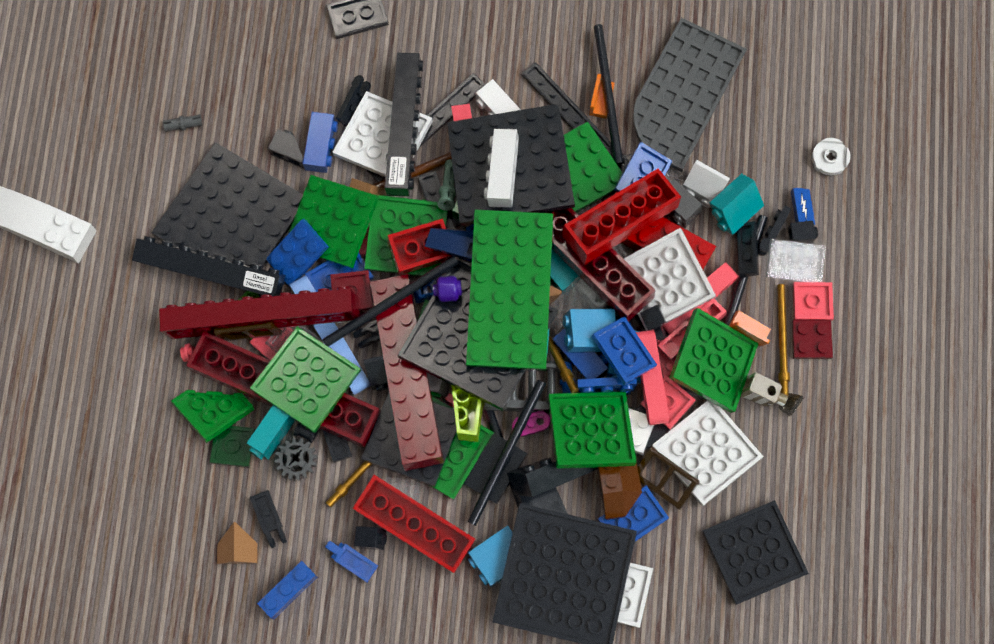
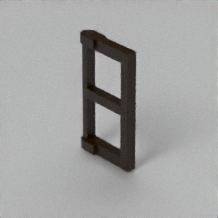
M272 321L263 324L214 329L215 335L226 341L282 335V330L275 326ZM260 329H268L267 331H259V332H254V331H253V330H260ZM234 332H243L242 334H233V335L228 334V333H234Z
M654 447L648 450L637 467L640 482L679 510H681L700 482V480L690 475ZM654 455L670 466L657 486L641 475ZM674 471H677L691 481L678 502L662 491V488Z

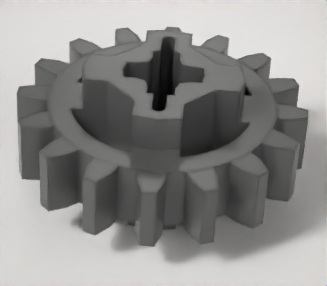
M293 438L292 443L285 440L286 446L279 445L281 452L275 453L279 459L274 461L276 464H280L277 470H283L281 475L283 477L289 475L288 479L291 481L294 476L297 481H300V476L302 475L307 479L306 473L310 472L313 474L312 466L317 467V463L314 460L318 459V456L313 454L316 451L315 448H310L311 443L309 441L304 444L303 438L299 442ZM293 447H299L297 450H290ZM307 452L309 454L308 463H306L305 456L307 455ZM284 456H287V463L284 465ZM294 456L299 457L300 461L294 462L292 458ZM299 468H302V469H303V470L298 471V472H292V471H294L295 469H299Z

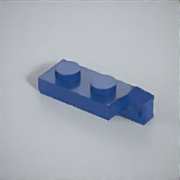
M329 540L325 546L326 549L333 553L331 558L367 583L378 568L377 564L347 544L341 542L337 546Z

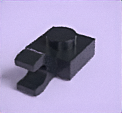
M655 305L640 313L647 329H654L658 340L661 341L667 338L662 327L667 322L659 305Z

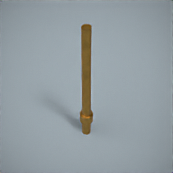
M778 284L780 356L778 382L782 385L781 393L789 396L788 382H790V373H788L785 284Z
M549 334L548 348L561 372L560 376L567 383L571 393H576L579 389L573 380L574 375L567 368Z
M364 461L342 485L340 484L335 489L336 492L325 503L331 508L341 497L344 498L348 493V489L372 464Z

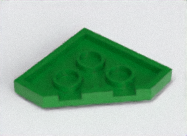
M186 390L171 400L172 405L206 443L254 411L253 405L242 393L230 395L223 394V392L207 391L206 393H200L195 390Z

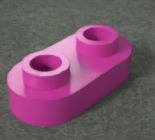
M543 411L532 413L520 437L545 431L550 425L549 415ZM517 417V418L513 421V423H512V430H513V428H514V426H515V424H516V422H517V420H518L519 417ZM542 419L544 424L538 425L536 421Z

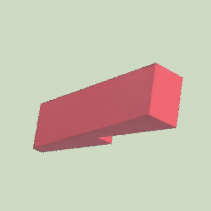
M714 298L701 308L702 311L719 321L727 313ZM690 319L683 322L658 345V348L670 360L674 359L678 354Z

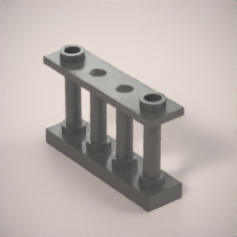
M546 361V370L526 369L528 370V398L536 383V371H548L547 399L545 401H538L533 412L543 411L550 413L548 395L555 394V372H560L555 361ZM516 387L503 411L522 412L528 398L526 400H519ZM486 402L483 403V410L501 411Z

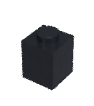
M813 221L790 223L787 228L790 246L810 245L818 237V229L814 227Z
M356 526L355 547L384 550L387 542L386 530L378 527Z

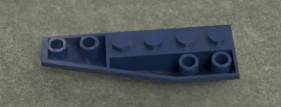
M431 228L425 247L472 262L474 231Z

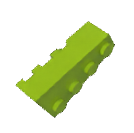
M452 385L458 439L478 442L484 401Z

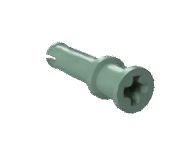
M452 160L445 162L443 186L439 188L440 199L437 203L440 209L446 211L453 209L455 204L453 197L456 194V190L454 188Z

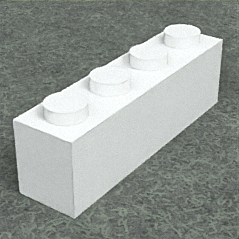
M493 79L476 92V104L480 109H485L488 112L487 115L520 110Z
M494 129L493 136H490L492 153L488 154L490 170L486 172L488 188L484 190V199H487L489 207H512L519 143L517 129Z

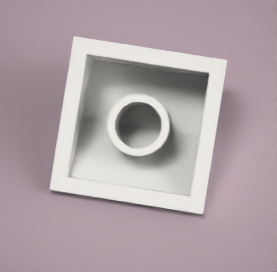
M696 160L683 187L700 201L704 207L710 208L709 202L726 188L730 178Z

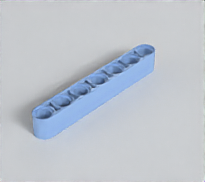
M306 275L289 284L294 294H299V291L303 290L316 292ZM335 323L313 325L321 340L338 330ZM344 338L329 346V348L360 367ZM362 368L361 372L349 386L354 395L370 387V382Z

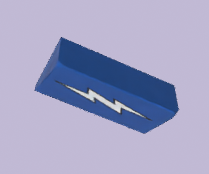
M793 188L791 190L795 222L813 221L815 226L810 189Z

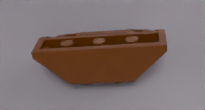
M637 463L635 466L597 467L605 520L626 517L642 494Z

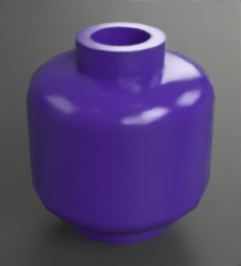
M455 276L439 277L437 284H433L434 296H438L441 302L458 300L459 296L462 295L461 280H457Z

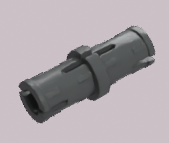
M198 114L163 120L165 132L178 129L183 131L186 128L202 126V118Z

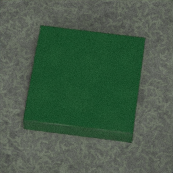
M230 426L213 438L210 463L250 468L252 452L249 451L250 447L247 442L255 432V428Z

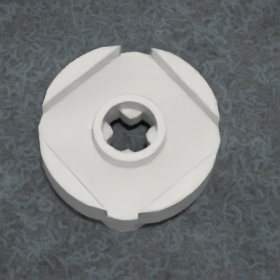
M836 138L822 140L815 146L812 152V162L815 170L825 175L841 174L850 162L848 147L846 148L843 142ZM832 153V156L836 157V159L831 161L826 156Z

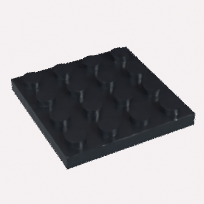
M388 392L361 459L436 487L457 433L454 410L433 402L444 463L405 471L400 455L390 393Z
M775 500L702 531L735 605L809 574Z

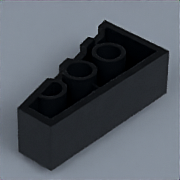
M555 456L509 471L507 475L513 495L534 497L593 472L598 468L557 469Z

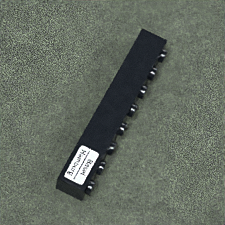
M397 52L385 179L387 196H410V190L414 188V179L411 178V174L415 172L413 155L417 153V144H414V140L418 138L416 121L420 119V111L417 110V106L421 104L419 88H422L423 84L420 71H424V60H421L420 53Z
M144 236V239H136L132 261L261 295L268 294L273 297L279 296L282 293L286 275L280 274V270L269 268L268 271L263 270L261 265L253 263L250 266L244 265V261L238 259L228 261L226 256L215 254V257L209 256V252L197 249V252L190 251L191 247L179 245V248L174 247L173 243L162 240L161 243L155 242L156 238Z

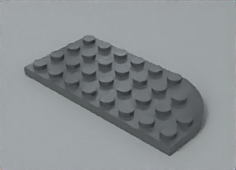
M681 17L636 99L633 111V124L638 140L672 160L670 167L682 172L747 49Z

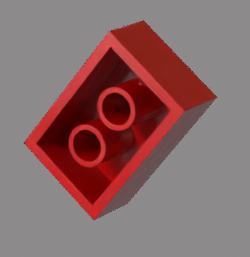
M443 219L387 236L388 245L399 276L445 262L452 257L451 255L425 247L431 228L446 229Z

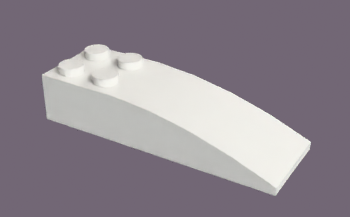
M0 186V228L79 264L96 233V229L92 224L41 201Z

